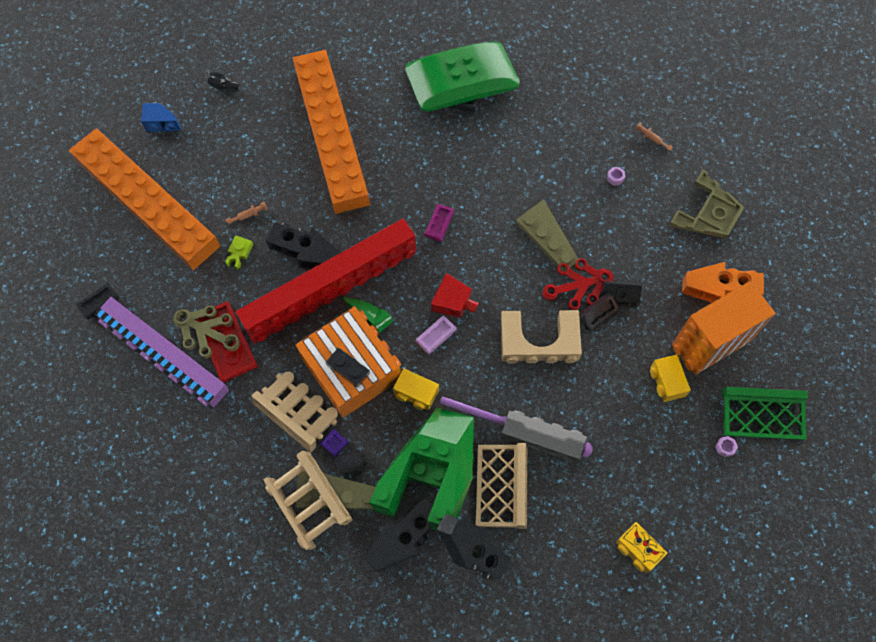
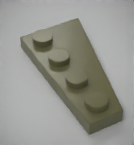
M544 199L516 219V224L557 267L561 263L568 264L569 269L575 266L578 257ZM560 267L562 272H566L565 267Z
M303 471L298 474L297 490L309 482L310 477L307 472ZM324 474L346 509L374 510L369 503L375 490L374 486ZM313 488L296 501V509H306L320 499L319 496L321 494L319 491ZM324 505L320 509H329V507Z

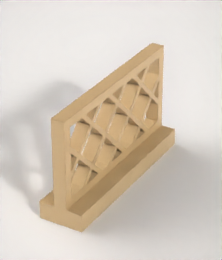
M517 443V445H478L477 526L527 529L526 443ZM483 450H491L496 456L487 463L483 459ZM506 450H514V458L507 463L501 455ZM499 458L505 466L497 473L491 465ZM487 468L495 474L488 483L482 478V473ZM509 468L514 473V478L507 483L500 475ZM497 478L505 484L498 493L490 487ZM489 488L495 496L486 504L482 499V493ZM507 488L514 493L513 499L508 504L500 497ZM498 498L505 507L496 514L489 506ZM488 508L495 516L489 522H481V514ZM509 509L513 513V522H504L499 516Z

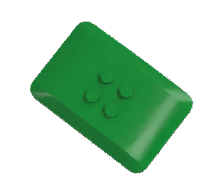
M498 41L471 44L445 50L411 61L405 66L406 74L419 107L426 112L512 91L519 87V78L503 45Z

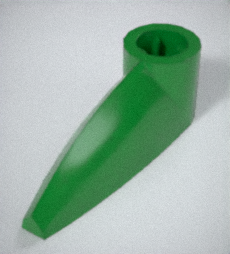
M344 297L342 299L350 309L355 306L358 311L362 310L368 319L367 323L369 326L373 325L378 334L393 322L390 314L384 309L380 310L368 302L355 298Z

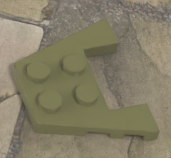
M702 170L694 185L710 193L708 199L696 218L678 210L669 226L727 238L745 207L729 192L722 190L719 187V183L716 180H712L708 173Z

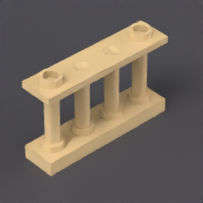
M301 451L296 455L299 459L297 466L277 481L274 478L268 477L263 480L266 483L265 488L267 492L275 498L297 534L299 545L306 550L316 548L312 541L314 538L335 523L347 525L352 521V518L311 453ZM301 472H307L310 477L309 482L286 498L281 487ZM313 488L317 489L321 494L319 496L320 499L297 515L291 505ZM324 505L328 506L332 512L330 513L331 516L307 532L301 522Z

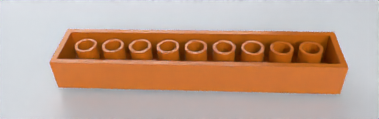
M326 50L292 57L335 214L370 206L368 191Z
M97 128L68 150L85 171L192 270H195L221 247L215 235Z

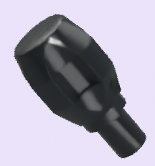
M210 72L208 84L217 89H239L240 83L233 82L224 73Z

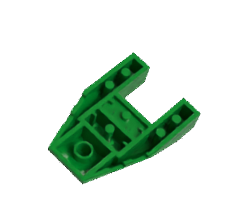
M437 407L397 454L377 483L369 502L374 511L394 517L407 483L411 480L439 489L427 520L433 530L437 531L445 514L458 518L473 479L474 417Z

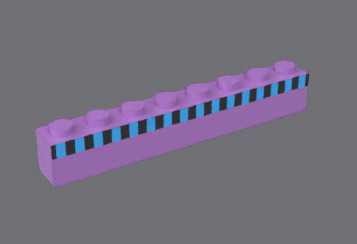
M112 297L95 313L100 319L98 321L99 324L106 329L108 327L113 329L111 333L118 339L124 338L127 340L126 345L132 350H140V355L148 362L150 359L154 361V366L162 373L167 371L169 373L168 377L176 384L181 382L184 385L182 388L190 395L195 393L199 396L197 400L204 406L209 404L214 408L229 391L222 381Z

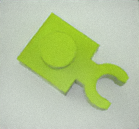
M235 235L228 250L231 256L226 259V265L229 267L232 262H236L235 268L238 270L241 267V258L247 259L253 242Z

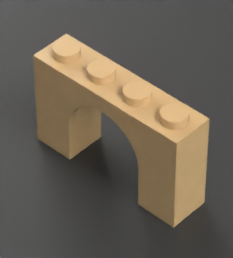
M579 310L559 311L557 317L558 339L552 345L546 347L534 346L524 338L521 327V311H501L502 361H507L510 364L517 363L518 361H526L527 363H536L538 361H546V363H555L557 361L574 363L579 361L582 355Z

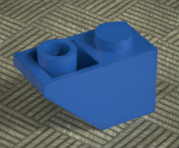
M161 103L143 104L141 122L146 131L173 132L181 130L177 117Z

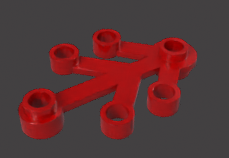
M580 258L576 261L575 268L578 271H585L593 276L585 278L569 269L568 264L561 263L557 268L558 274L565 275L575 282L559 286L548 284L544 287L542 295L544 299L552 301L560 293L578 289L574 298L568 303L569 309L578 310L581 305L580 301L587 288L596 284L593 292L586 298L587 304L591 305L594 302H591L589 298L594 297L595 302L599 299L598 296L602 291L603 281H613V273L608 269L597 270L588 265L585 259ZM582 262L584 267H580L578 263ZM560 267H565L566 272H562ZM606 275L608 279L603 280L601 276ZM548 289H553L554 294H549ZM571 302H576L578 306L573 307Z

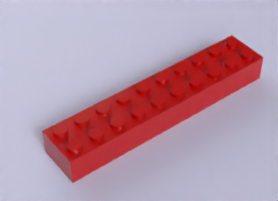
M403 218L235 312L252 342H262L270 334L280 332L290 323H296L302 316L315 312L318 307L324 304L331 303L339 295H345L355 286L363 285L371 277L379 276L385 269L395 267L405 258H411L416 253L415 234Z

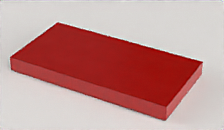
M229 301L214 307L217 311L214 318L221 317L223 314H229L233 319V323L228 327L219 325L211 329L225 336L229 334L236 335L240 341L239 348L235 351H228L223 343L206 335L207 344L212 350L210 358L220 381L223 383L258 367ZM209 310L207 314L213 313V310ZM204 316L195 321L201 323L211 319ZM225 318L223 322H228L229 318ZM231 342L229 346H234L235 342Z

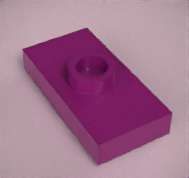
M437 203L424 237L442 243L455 209Z

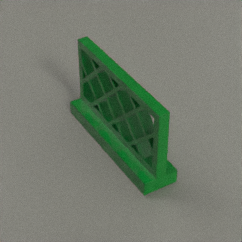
M725 387L722 389V397H724V436L806 440L805 400L808 399V391ZM729 401H737L742 408L734 413L729 408ZM751 402H757L762 409L754 414L747 406ZM771 403H776L782 410L774 415L767 407ZM791 404H799V413L796 416L787 409ZM743 410L752 417L746 424L737 417ZM763 411L772 418L766 425L758 418ZM783 412L792 419L786 426L778 419ZM733 419L742 426L737 432H730L729 423ZM753 420L762 427L757 433H753L747 427ZM774 421L782 428L778 434H773L767 428ZM794 422L800 427V435H793L788 430Z

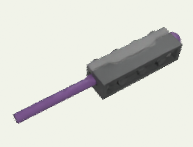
M443 396L441 398L440 404L504 425L501 434L502 439L514 443H526L529 448L576 464L579 462L582 453V457H588L592 454L593 448L591 444L585 442L587 436L582 435L583 433L580 431H569L563 429V426L552 423L551 425L545 423L541 418H530L525 416L523 412L516 410L513 412L509 411L507 417H501Z

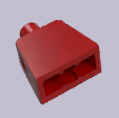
M446 273L431 302V311L461 318L465 310L475 313L479 303L470 299L472 296V289Z

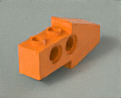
M725 262L687 272L682 280V293L713 303L742 286L739 282L746 284L751 281L763 296L764 273H757L753 270L738 271L734 268L725 269Z

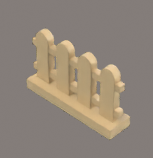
M285 372L283 375L279 373L276 376L277 380L268 389L264 387L261 390L263 394L256 391L251 396L252 403L311 453L316 448V439L321 440L323 438L322 433L330 425L335 426L337 424L335 419L338 416V411L334 407L324 411L321 408L323 398L319 395H315L311 399L307 397L309 388L306 384L301 383L295 387L292 384L294 382V374L292 372ZM287 388L292 391L283 400L278 398ZM301 400L304 401L306 404L297 413L292 410ZM316 412L321 415L312 425L307 422Z

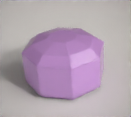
M613 167L608 171L607 181L611 185H620L624 182L625 171L620 167Z
M729 436L720 438L715 446L718 454L725 458L733 456L738 448L736 441Z

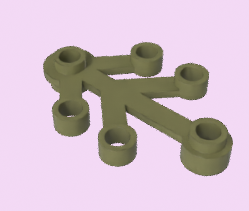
M209 305L205 309L194 312L183 309L178 310L174 315L173 321L182 330L183 346L187 350H193L196 347V342L191 338L189 327L196 330L200 346L199 354L202 358L208 359L212 356V350L207 344L206 335L223 343L228 351H235L239 348L240 341L236 335L229 334L225 336L211 329L219 325L230 326L233 323L232 317L229 314H223L221 317L214 318L217 311L213 306ZM209 310H213V313L207 314ZM204 316L211 319L201 323L195 321ZM182 318H187L185 321L181 322ZM225 318H229L228 322H223ZM192 341L191 346H186L188 342ZM231 342H235L234 346H229ZM204 350H209L206 355H203Z

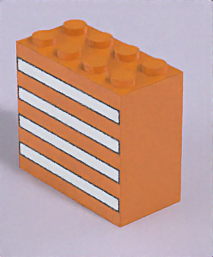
M749 281L692 314L672 343L673 349L685 361L686 368L696 375L750 343L776 313L753 283Z
M355 306L295 344L301 359L342 418L394 385L401 374L400 372H402L400 368L401 363L395 355L391 356L387 343L384 340L380 341L376 328L373 325L369 326L365 313L362 310L358 311ZM338 347L370 370V374L358 388L325 363Z

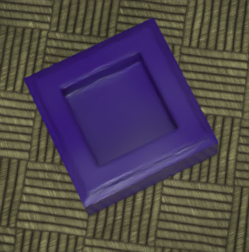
M334 429L320 443L335 458L349 444Z

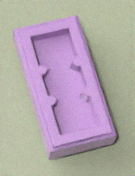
M443 315L416 339V343L430 355L457 328Z

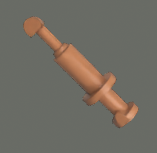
M641 122L635 128L636 131L639 130L645 134L643 138L647 137L657 145L661 144L668 151L672 150L671 145L668 146L662 142V138L651 131L652 128L647 130L641 125Z
M265 202L260 203L257 207L251 205L250 209L238 213L237 217L232 219L227 218L225 221L231 224L233 221L243 220L252 215L257 217V212L264 209L268 210Z

